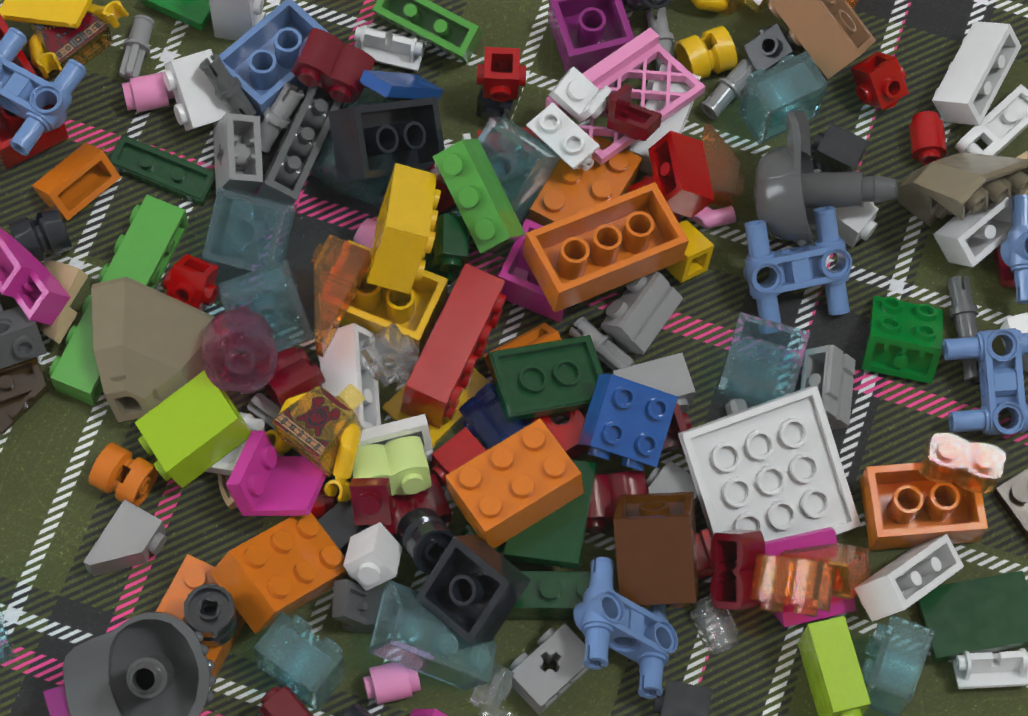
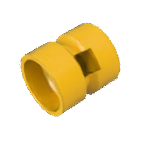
M722 25L702 32L701 38L693 35L676 41L677 61L692 74L701 76V79L709 77L711 70L718 74L737 66L735 45L728 30Z

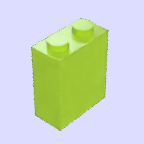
M206 369L135 422L142 434L138 438L140 444L150 456L155 455L158 459L153 463L156 470L166 481L172 478L182 488L245 442L251 433V429L222 385Z
M845 616L808 624L797 644L818 716H863L871 702Z

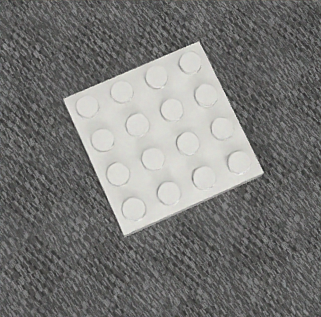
M817 386L798 390L678 433L711 539H713L716 532L735 529L761 531L764 541H770L827 527H832L837 535L861 526Z

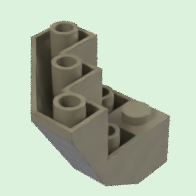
M960 152L933 161L911 172L898 186V203L929 227L938 218L940 220L944 219L949 212L963 221L970 212L976 213L980 209L986 212L994 203L998 205L1006 197L1010 198L1017 194H1024L1028 190V159Z
M128 277L92 284L93 351L104 395L118 423L141 418L205 369L212 374L233 352V344L222 320Z

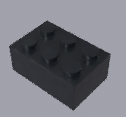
M437 97L355 106L328 111L338 182L392 175L395 163L420 170H429V167L435 163L433 156L445 150Z

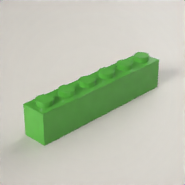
M146 195L142 204H137L134 207L130 216L131 225L126 235L121 234L117 239L114 247L115 255L110 265L105 264L99 274L98 283L128 277L156 289L189 224L185 209ZM90 294L84 302L82 308L83 316L78 326L73 325L69 330L66 338L67 347L62 356H57L54 359L49 375L51 376L55 391L95 407L103 392L93 351L92 299Z

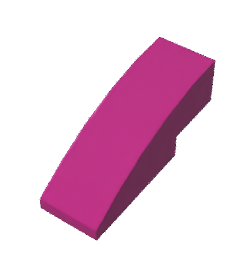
M0 228V292L2 295L14 297L29 320L52 325L71 297L41 262L11 235Z

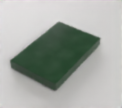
M590 335L488 352L486 356L507 423L589 408L598 375L604 374Z
M572 460L582 474L584 494L507 540L504 550L505 559L579 569L597 471L596 463Z
M1023 571L939 585L916 602L934 663L956 659V656L962 655L964 651H969V653H987L1028 646V585Z

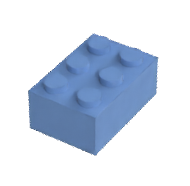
M284 0L219 55L233 77H237L242 83L241 89L251 104L257 109L254 116H260V122L265 118L263 115L265 109L273 105L286 82L299 88L296 91L297 93L299 90L303 91L306 89L307 85L301 83L298 77L291 72L305 37L312 28L328 32L293 0Z

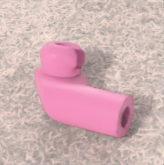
M707 206L694 217L689 218L706 229L736 223L733 206L715 210Z

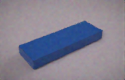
M364 70L360 79L361 84L385 98L413 100L437 97L439 100L444 90L417 74Z

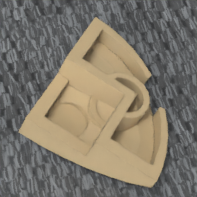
M47 260L43 265L57 279L71 298L52 325L36 323L46 336L60 344L78 314L70 305L88 275L74 266Z

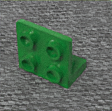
M873 296L870 334L862 358L861 369L932 384L942 352L943 310L929 304L900 301L895 297Z

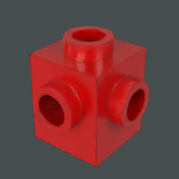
M485 47L484 64H477L476 85H483V98H489L497 102H505L510 99L518 100L519 86H526V65H520V48Z
M877 51L851 67L857 85L855 88L856 94L864 104L881 110L889 109L895 106L899 99L909 94L905 82L906 73L902 66L899 65L897 57Z
M185 254L168 271L163 283V289L167 290L166 295L199 310H204L207 306L211 307L216 299L218 286L214 284L219 266Z

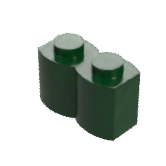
M441 214L437 217L433 230L435 232V239L430 254L426 253L423 259L426 261L424 270L447 278L448 285H450L459 277V271L464 267L465 263H469L470 232L462 216Z

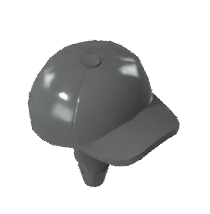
M801 110L788 111L787 145L772 149L762 156L755 172L754 203L757 219L766 221L767 233L770 236L792 241L799 246H807L815 240L817 232L813 212L815 208L834 206L835 208L864 207V202H875L877 204L898 198V180L879 175L864 177L863 172H814L811 161L809 121L806 114Z
M146 612L132 616L111 632L92 638L74 647L66 655L63 664V678L70 715L200 716L206 702L214 698L210 687L216 683L215 676L211 675L215 664L212 660L208 659V656L205 657L209 649L201 643L203 634L199 631L195 632L183 619L168 612Z

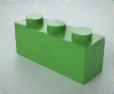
M377 0L372 9L379 18L423 41H427V43L467 64L483 35L479 26L429 0Z
M479 139L461 140L433 156L480 254L497 251L526 235Z

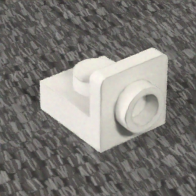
M573 66L554 87L549 96L581 123L590 116L596 119L604 111L607 102L605 98L612 89L606 85L599 90Z

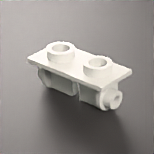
M368 25L357 26L354 40H356L354 47L371 55L375 62L418 72L427 41L419 40L418 37L411 38L369 28Z
M553 102L526 124L535 135L573 170L583 169L587 171L593 166L592 154L600 148V145Z
M1019 648L1018 651L993 654L992 652L969 653V651H964L962 655H957L956 659L952 660L958 689L1028 686V652H1026L1025 648Z

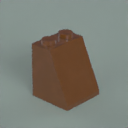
M694 492L619 495L613 518L619 594L644 609L658 604H668L672 608H683L689 606L690 603H696L698 571Z

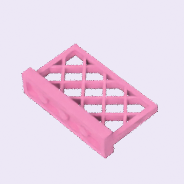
M650 27L582 74L599 90L606 85L612 89L608 96L616 93L621 88V82L625 79H642L641 90L632 89L631 98L641 99L640 106L644 108L645 99L665 101V107L660 111H655L662 114V123L705 93L706 86L659 44L660 36ZM658 58L667 66V72L647 70V64ZM646 80L666 81V92L646 90ZM671 82L686 83L691 88L686 93L670 92ZM550 96L546 98L545 108L553 102L569 118L571 117V115L566 110H564L556 101H554ZM604 109L599 116H608V113ZM590 116L589 126L578 125L592 139L593 135L614 137L613 144L603 151L599 148L592 154V157L600 165L636 141L630 139L625 134L608 129L607 127L593 126L594 118Z

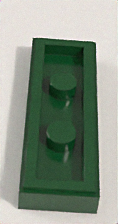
M123 134L109 158L118 173L202 207L205 205L216 184L214 171Z

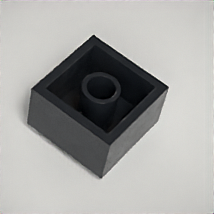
M478 535L454 536L415 598L467 643L473 645L490 642L494 639L531 582V579Z

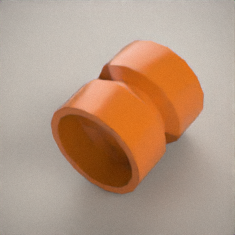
M111 442L97 457L90 471L88 482L106 494L114 491L116 499L121 502L125 499L139 507L151 492L159 472L153 463L142 457L133 459L131 451L115 442Z

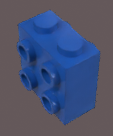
M599 374L578 445L589 448L588 455L609 461L611 455L623 459L621 466L642 472L644 466L657 468L678 396L613 374Z

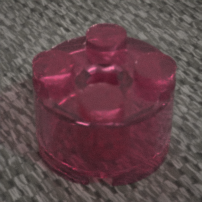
M238 307L217 315L209 322L202 333L201 342L204 370L209 380L220 390L226 392L228 390L238 391L240 394L253 393L267 385L273 378L278 360L275 335L267 320L253 312L250 308Z

